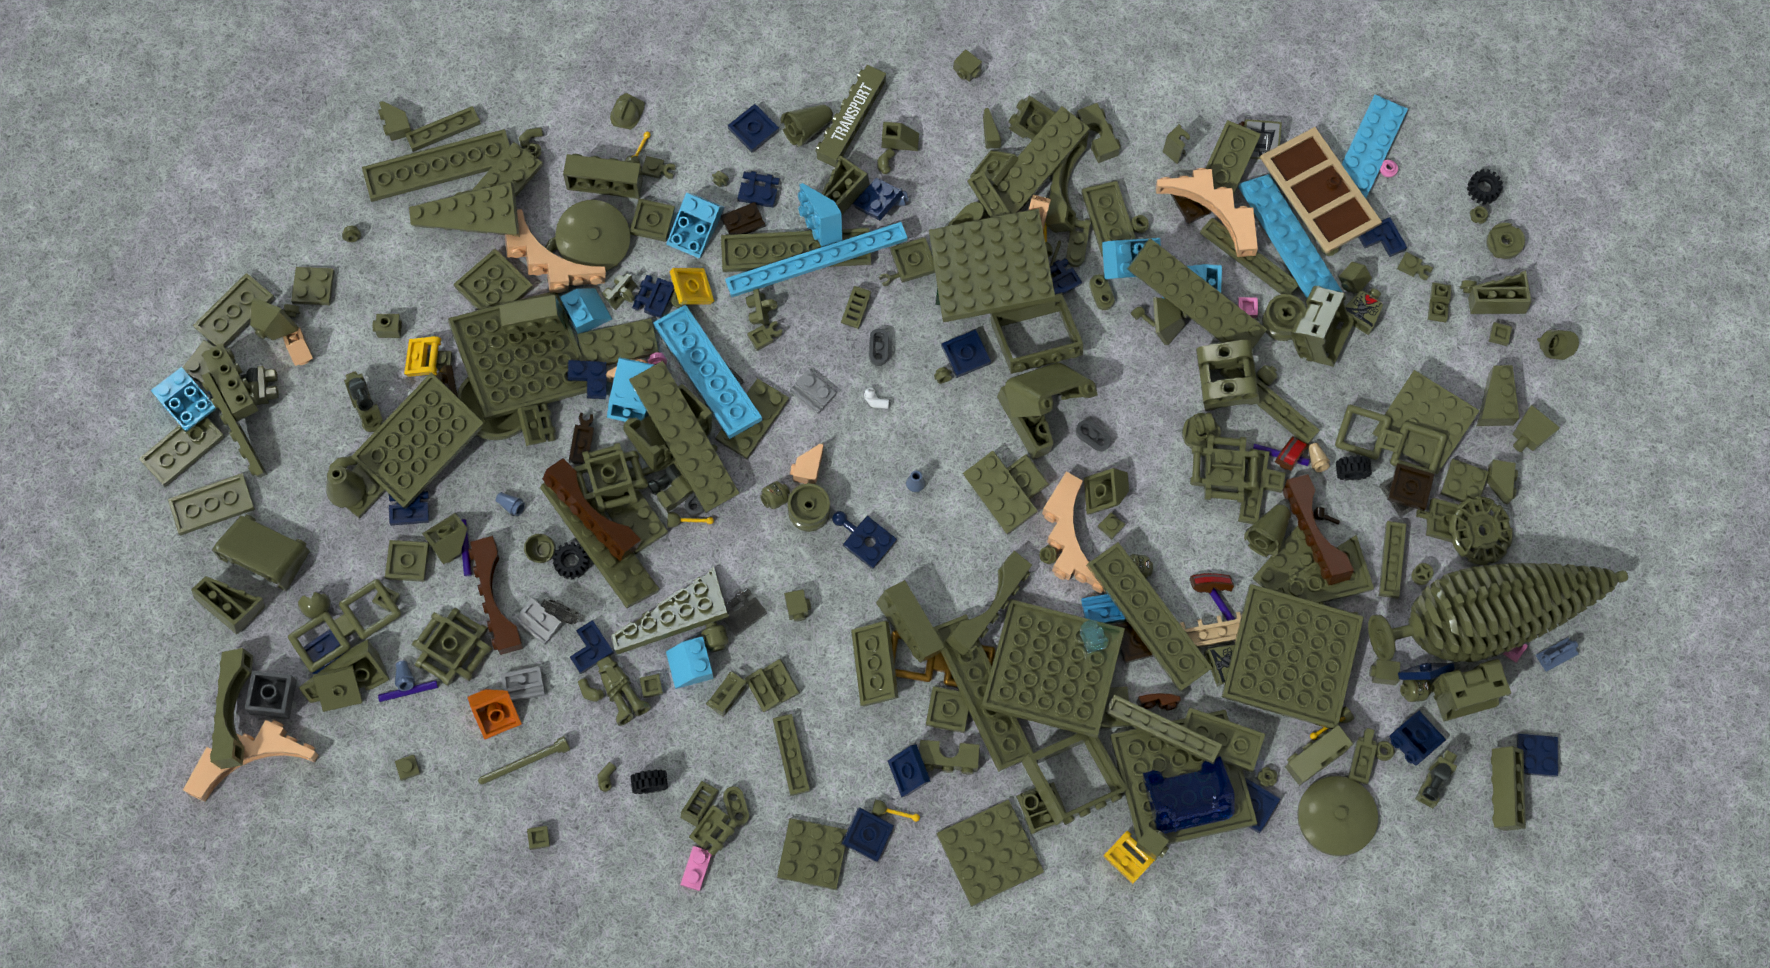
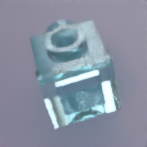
M1089 620L1081 625L1080 635L1087 653L1107 647L1108 639L1104 636L1102 627H1098L1096 621Z

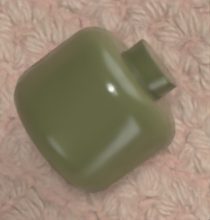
M1264 365L1256 374L1267 386H1270L1278 378L1277 370L1273 366L1269 367L1268 365Z

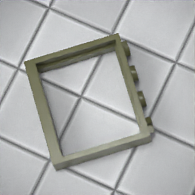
M1062 293L1056 294V301L990 314L992 328L1011 374L1083 355V342ZM1059 312L1072 343L1013 359L1001 326Z
M1077 733L1028 755L1022 761L1056 826L1061 823L1067 825L1075 820L1074 817L1078 815L1082 818L1090 814L1093 808L1099 810L1107 805L1106 802H1117L1122 799L1121 795L1128 790L1099 737L1094 738ZM1085 743L1111 792L1064 813L1038 763Z

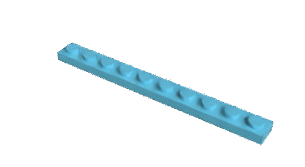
M899 222L725 278V282L732 298L751 292L754 289H760L907 241V235L902 223Z

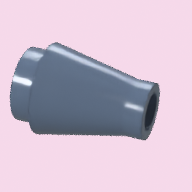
M913 471L907 478L906 486L910 491L919 492L924 488L925 480L921 472Z
M500 492L496 497L495 501L512 516L521 515L525 509V503L521 498L507 495L503 492Z
M406 661L397 662L396 687L401 691L412 689L415 679L408 667V663Z

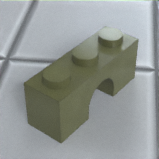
M1098 103L1077 110L1076 117L1086 124L1090 131H1095L1100 135V138L1093 140L1091 150L1097 162L1101 163L1117 157L1121 145L1119 140L1115 139L1111 124L1107 123L1104 110L1100 109Z
M920 740L919 752L927 771H933L935 768L942 769L941 771L944 773H953V770H959L962 774L972 775L973 772H977L980 745L960 743L958 754L952 758H947L940 752V741Z

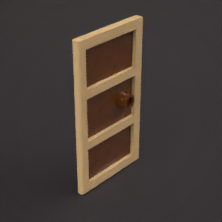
M1316 127L1260 156L1266 168L1326 254L1381 225L1382 221Z

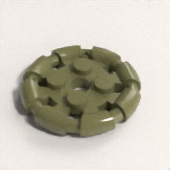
M1475 497L1474 499L1468 498L1455 508L1456 512L1454 515H1451L1449 522V534H1452L1453 541L1451 542L1455 550L1461 557L1465 556L1468 562L1476 565L1498 562L1507 554L1506 550L1512 544L1513 528L1510 527L1509 523L1511 520L1505 509L1501 505L1495 504V501L1490 498ZM1490 510L1493 511V516L1488 514ZM1480 526L1485 528L1484 536L1479 532ZM1460 531H1463L1465 538L1461 539ZM1470 548H1475L1473 553L1469 550Z

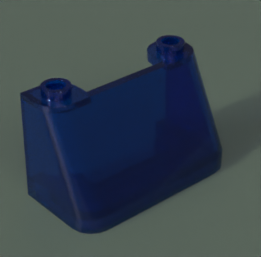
M1221 756L1217 757L1214 764L1204 761L1201 765V771L1163 779L1162 773L1154 770L1143 773V782L1156 829L1163 833L1227 820L1234 815L1235 794Z

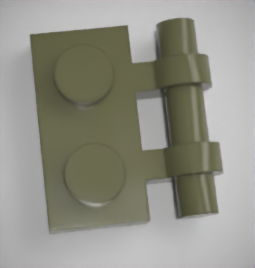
M547 403L540 405L541 412H539L538 405L517 409L526 446L546 442L545 435H547L548 442L556 440L554 434L556 430L552 426L550 418L552 414L551 410H548ZM541 418H543V421H544V425H545V428H544V429H543V426H542Z
M712 805L689 838L705 850L709 844H712L708 852L715 856L719 850L723 849V844L727 838L734 834V829L739 823L732 819L726 825L725 823L729 816L715 805ZM720 829H723L718 839H714Z

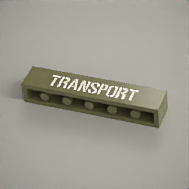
M866 65L864 70H860L857 76L858 81L856 84H852L849 90L850 95L842 101L841 110L834 115L831 128L828 127L826 129L824 140L819 142L815 152H817L818 160L836 167L839 156H844L886 82L885 72Z

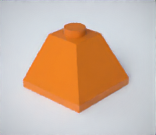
M485 689L467 697L484 740L522 725L508 691Z

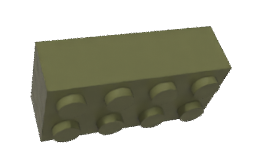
M567 154L563 176L567 190L635 199L640 198L643 182L640 163L631 160L627 162L619 161L615 158L602 159L598 156L586 157L580 154Z

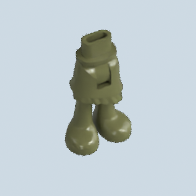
M607 656L597 662L600 669L598 672L601 675L607 697H609V701H614L618 708L616 716L618 726H622L633 719V713L625 703L621 695L622 692L626 695L637 717L651 709L648 702L642 701L636 696L630 686L631 681L629 677L618 666L617 662L612 660L611 656Z

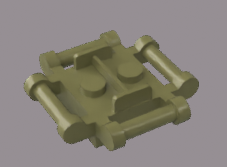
M1208 434L1206 448L1201 446L1192 447L1193 472L1190 484L1204 486V500L1215 498L1237 500V502L1243 503L1244 490H1259L1257 479L1260 452L1245 451L1246 437H1240L1239 439L1215 437L1214 434ZM1213 444L1239 446V451L1213 449ZM1201 456H1205L1204 478L1200 477ZM1245 459L1251 460L1250 482H1244Z
M615 443L614 446L589 453L588 451L582 452L585 464L573 467L584 498L588 503L596 500L600 513L606 512V509L624 504L637 503L634 490L648 487L647 479H644L638 460L640 457L638 451L634 450L623 453L620 443ZM626 461H631L637 480H631ZM588 472L593 488L591 493L587 492L582 475ZM624 492H628V493H629L628 496H624V497L617 498V499H614V500H610V501H606V502H603V500H602V498H606V500H609V499H613V498H616V497L623 496V495H624Z
M456 607L447 618L434 612L431 615L432 619L418 639L414 640L411 644L417 650L422 651L415 666L430 672L441 679L443 684L447 686L452 683L456 674L470 681L473 677V672L482 659L492 650L489 645L481 641V638L487 633L488 627L479 625L466 617ZM454 620H458L476 631L475 635L454 623ZM439 623V626L436 628V630L434 631V633L432 634V636L429 638V640L427 641V643L424 645V642L427 640V638H428L429 635L432 633V631L434 630V628L436 627V625ZM476 646L479 647L480 650L467 669H462V665ZM430 656L449 668V672L446 674L427 662L428 657Z

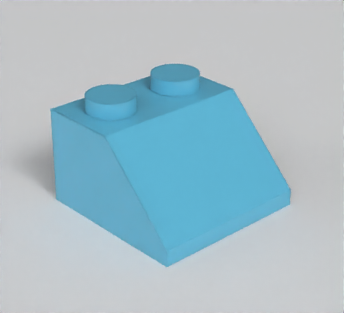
M595 288L575 289L560 297L562 306L577 334L588 332L612 320Z
M703 636L683 641L666 651L675 689L714 679Z

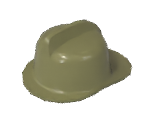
M624 93L617 99L611 111V124L615 127L631 130L639 122L644 110V102L628 93Z
M978 202L968 204L949 222L948 226L980 220L984 213L983 205Z
M1547 330L1541 338H1537V341L1540 342V349L1550 359L1565 360L1574 355L1579 346L1578 336L1571 331Z

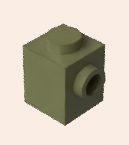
M966 49L954 60L953 69L961 79H966L970 82L973 78H978L982 72V61Z
M1351 262L1338 276L1342 283V288L1347 292L1351 291L1354 293H1359L1372 279L1366 265Z
M376 314V320H373L372 324L373 332H376L378 338H401L402 320L400 315Z
M804 590L784 593L789 620L794 619L795 622L804 620L808 616V610H811L809 598L805 599Z
M1377 659L1370 666L1369 670L1372 683L1396 685L1400 681L1398 672H1400L1401 662Z
M1148 827L1137 842L1136 847L1156 861L1159 856L1163 858L1169 848L1166 845L1169 840L1166 839L1167 836L1160 830L1155 831Z

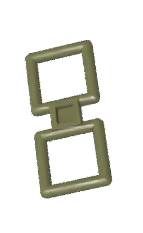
M1350 404L1347 406L1335 442L1337 448L1374 460L1379 458L1383 448L1393 451L1390 464L1393 466L1399 463L1433 474L1436 473L1447 440L1446 434L1409 422H1404L1400 433L1388 430L1391 417ZM1353 413L1383 422L1373 451L1344 442ZM1408 430L1438 440L1429 469L1399 460Z
M374 579L340 601L339 607L344 614L334 620L330 613L325 611L288 635L289 641L310 672L317 671L348 651L351 646L346 638L354 632H357L361 639H366L401 616V611L379 579ZM376 588L392 613L364 630L348 605ZM325 621L341 646L313 663L298 638Z

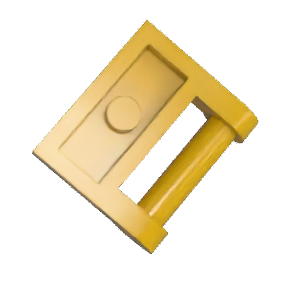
M436 336L409 339L404 374L408 377L429 375L431 372L436 375L438 370L436 368L438 349L442 339ZM428 345H431L429 366L426 367Z
M1127 830L1103 857L1134 884L1155 860L1136 847L1137 841L1131 837L1132 834ZM1126 842L1145 860L1144 864L1136 859L1122 844Z

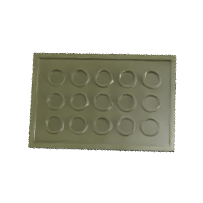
M431 372L351 457L406 509L486 424Z

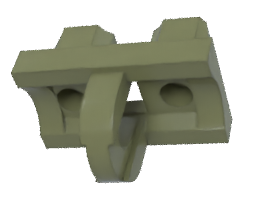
M628 273L625 276L618 274L614 279L616 286L613 289L608 287L602 292L610 306L615 310L625 300L632 303L635 299L632 292L637 287V284Z
M754 289L753 294L746 297L747 306L750 309L756 307V311L748 315L750 323L753 325L760 323L764 326L770 325L768 312L777 308V301L774 299L766 300L765 294L760 293L759 289Z

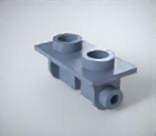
M1566 638L1535 656L1545 672L1579 655L1576 650L1578 643L1575 640L1571 641L1569 638Z

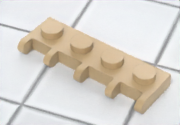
M1236 612L1237 619L1222 622L1221 615L1216 616L1218 623L1203 625L1202 620L1197 619L1198 627L1185 629L1184 622H1181L1180 625L1197 648L1235 641L1241 614Z

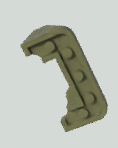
M1053 363L1012 377L1005 384L1012 418L1041 416L1051 412L1053 408L1052 395L1058 393L1062 395V400L1079 397L1092 398L1098 395L1095 383L1091 379L1062 363Z
M683 384L679 385V390L704 433L708 436L712 430V412ZM650 416L641 421L637 417L629 418L624 423L623 430L654 472L662 470L675 460Z
M250 515L240 516L216 542L212 549L213 553L218 559L226 563L228 561L233 565L235 563L266 578L269 582L279 584L278 588L287 592L310 552L306 547L307 544L300 539L293 540L255 522L256 519Z

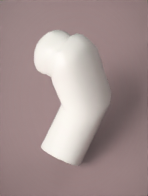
M873 388L865 390L864 399L871 407L888 409V399H879Z

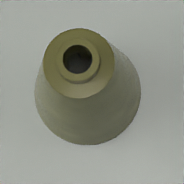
M825 104L785 112L781 116V124L784 123L785 125L783 132L792 145L797 144V147H800L832 120L833 112Z
M333 466L327 473V497L333 505L339 508L353 507L365 495L364 481L360 475L342 466Z
M1275 505L1247 529L1244 534V540H1248L1250 543L1248 546L1251 550L1264 557L1268 555L1275 557L1279 553L1291 518L1289 508L1285 505Z

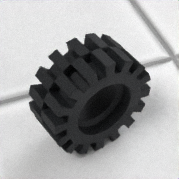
M1481 169L1480 172L1476 171L1467 184V191H1469V196L1472 195L1471 199L1473 201L1477 199L1476 203L1479 204L1482 201V205H1486L1487 202L1491 204L1499 197L1503 186H1501L1503 182L1502 180L1499 181L1501 178L1499 175L1495 176L1496 172L1493 171L1491 174L1489 169L1486 172L1484 169ZM1480 182H1487L1491 186V191L1484 192L1480 190L1478 184Z
M1352 455L1336 461L1337 478L1340 480H1361V478L1366 479L1372 475L1369 457H1360V455L1353 457Z
M566 542L564 543L565 546L562 547L560 545L559 550L554 552L553 564L555 570L560 576H564L565 579H568V577L574 579V577L579 578L581 574H585V570L589 567L588 555L580 544L577 543L575 545L574 542H571V544ZM573 554L578 557L576 566L567 567L564 565V558L567 555Z
M665 770L640 771V773L637 772L630 776L632 793L634 794L655 793L668 789L667 773Z

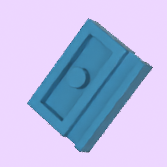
M1108 594L1081 598L1084 618L1106 624L1125 621V617Z

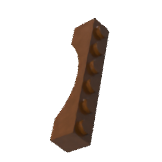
M564 458L546 469L542 478L546 486L557 494L558 498L570 508L574 515H577L584 526L594 533L598 541L603 543L614 557L622 561L637 550L641 539L629 526L621 525L605 518L590 506L579 488L576 471Z
M1309 475L1288 479L1283 488L1284 497L1291 504V512L1298 519L1299 529L1304 532L1306 544L1313 551L1314 561L1321 568L1322 578L1326 579L1328 586L1350 580L1354 569L1347 555L1330 544L1321 534L1315 523L1312 510L1315 488Z
M489 536L471 541V548L468 551L471 560H475L476 566L473 567L475 577L480 579L481 584L477 586L480 596L484 595L485 602L482 603L484 613L489 614L490 620L487 621L489 632L494 633L495 638L491 639L494 651L498 650L499 654L503 655L521 650L523 646L517 626L500 612L493 596V575L500 559L494 537Z

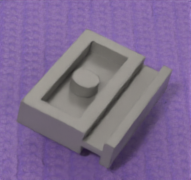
M809 370L790 388L791 393L817 414L836 396L834 390Z
M535 598L530 599L520 612V615L515 619L517 623L545 645L563 623Z
M540 666L501 674L503 690L508 691L512 702L545 696Z

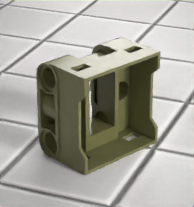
M1320 286L1312 287L1306 300L1307 309L1302 319H1297L1290 334L1300 358L1303 359L1304 357L1307 358V361L1334 367L1355 322L1353 317L1347 313L1344 300H1346L1345 293L1325 289ZM1339 322L1344 323L1341 330L1336 329Z
M1250 340L1205 345L1196 349L1205 411L1216 410L1221 407L1260 403ZM1244 365L1245 378L1237 377L1211 382L1210 370ZM1234 388V391L1227 393L1225 389Z
M1499 659L1480 663L1473 670L1463 673L1460 670L1441 674L1431 684V691L1435 694L1433 697L1437 702L1444 722L1497 707L1500 697L1512 694Z

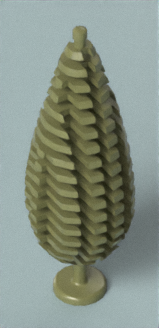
M1508 563L1461 569L1443 575L1440 580L1437 579L1430 585L1431 588L1428 585L1421 592V595L1415 599L1411 607L1408 625L1392 629L1385 617L1378 614L1372 615L1368 622L1370 642L1375 654L1381 661H1389L1394 657L1396 650L1395 640L1410 636L1426 652L1443 660L1474 662L1488 659L1505 652H1510L1515 647L1519 648L1526 642L1530 643L1548 631L1550 632L1557 628V624L1561 626L1568 622V620L1577 616V613L1585 611L1587 606L1596 604V600L1605 598L1608 592H1612L1618 582H1626L1628 580V573L1624 570L1614 573L1611 569L1607 568L1601 569L1600 567L1582 565L1575 567V565L1571 564L1562 566L1557 563Z

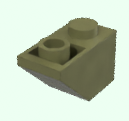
M384 101L379 102L381 107L378 110L379 116L386 123V125H382L385 135H389L391 141L405 138V133L411 131L406 112Z
M883 122L881 148L918 151V132L902 123Z
M1493 459L1488 465L1487 484L1504 504H1509L1516 496V488H1514V481L1517 480L1518 470H1515L1516 463Z

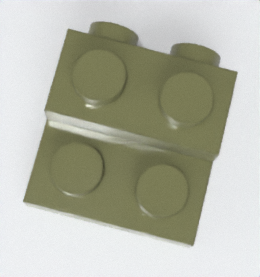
M1029 95L1024 100L1021 99L1016 106L1018 112L1014 113L1008 122L1011 124L1009 130L1023 139L1028 137L1033 140L1053 117L1055 112Z

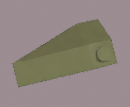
M368 639L345 652L319 672L322 673L353 666L359 688L365 687V691L374 689L389 680L379 653ZM312 677L299 687V690L310 703L320 701Z

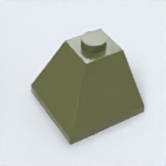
M255 297L252 299L250 325L256 331L255 334L258 337L276 340L298 331L299 327L281 308Z
M1155 297L1153 298L1156 334L1164 345H1169L1185 326V318L1188 316L1165 298Z
M1112 468L1085 477L1086 513L1093 514L1118 506L1129 492L1128 472Z
M453 513L422 534L444 565L445 563L452 562L461 553L467 527L457 514Z

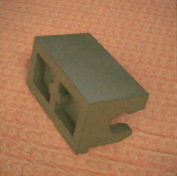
M1180 124L1167 135L1163 148V153L1177 164L1181 161V155L1186 153L1184 150L1185 144L1180 140L1181 136L1190 140V135L1181 128Z
M729 672L706 705L724 717L746 688L747 682L735 673Z

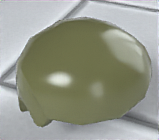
M534 534L528 537L525 542L524 552L529 560L536 563H545L551 560L555 554V544L552 538L547 535Z
M313 592L312 597L303 595L298 601V607L306 617L314 619L321 613L329 611L330 598L326 594Z

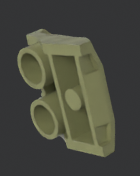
M1054 782L1048 783L1061 808L1066 813ZM1036 788L1016 795L1031 834L1056 825Z

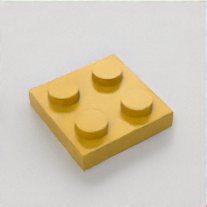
M672 268L669 271L679 304L711 305L714 302L704 268Z

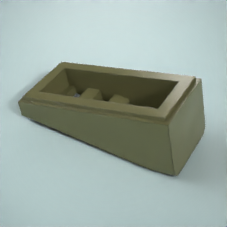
M985 108L983 112L985 148H1000V135L989 108Z
M857 286L853 287L841 320L842 324L859 329L871 299V291ZM853 301H855V302H857V303H860V304H863V305L860 306V305L854 304ZM850 309L860 311V313L850 311ZM849 315L858 319L857 321H855L853 319L847 318V316Z
M701 781L682 809L680 818L697 826L705 816L719 790ZM702 789L711 795L708 797L702 794L700 791ZM697 796H698L699 798L705 800L706 803H703V802L697 800V799H696ZM695 804V805L699 806V807L702 808V809H701V810H698V809H696L695 807H693L692 805Z

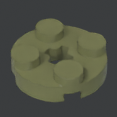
M1510 223L1495 225L1487 236L1488 249L1496 258L1512 259L1520 254L1525 244V236L1521 229H1516ZM1503 237H1505L1506 240H1510V242L1508 244H1504L1502 242Z
M1198 413L1188 418L1182 429L1184 443L1191 449L1193 446L1206 448L1208 434H1214L1215 437H1220L1221 428L1215 422V419V431H1205L1206 435L1199 436L1196 432L1194 417L1198 415L1202 417L1205 414Z

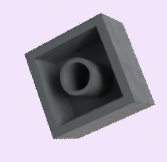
M252 670L245 710L250 715L290 719L297 680L289 674Z

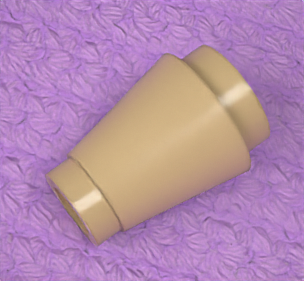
M1313 443L1309 445L1308 450L1312 469H1315L1316 472L1327 470L1330 467V460L1319 444Z

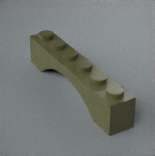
M1089 132L1053 173V180L1050 186L1051 201L1046 218V226L1055 233L1074 231L1076 213L1069 201L1068 183L1075 163L1087 147Z
M1013 551L998 569L997 592L989 609L980 616L961 621L945 642L963 656L968 651L972 653L978 645L977 639L979 637L983 638L988 632V624H993L999 617L997 613L999 609L1004 610L1010 602L1008 597L1010 595L1014 596L1019 590V582L1021 580L1024 582L1030 575L1028 570L1032 564Z
M244 648L224 651L221 655L216 713L214 715V732L212 734V751L210 753V762L220 769L243 765L244 745L239 740L235 730L234 710L238 695L246 680L252 674L253 655Z

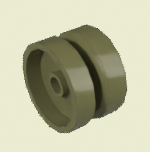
M1291 294L1275 296L1269 301L1262 317V325L1267 329L1266 333L1278 341L1292 340L1290 336L1297 319H1302L1306 307L1298 297Z
M811 483L801 484L790 493L787 502L788 515L796 528L811 532L817 531L826 524L830 515V500L822 487Z

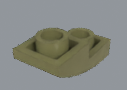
M1432 283L1427 320L1446 323L1448 319V304L1451 298V285Z

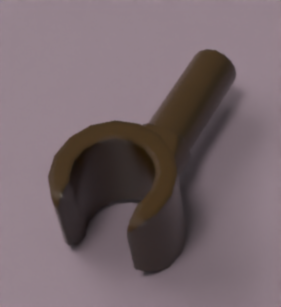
M1317 507L1314 509V518L1316 520H1326L1339 525L1340 520L1325 515V508Z

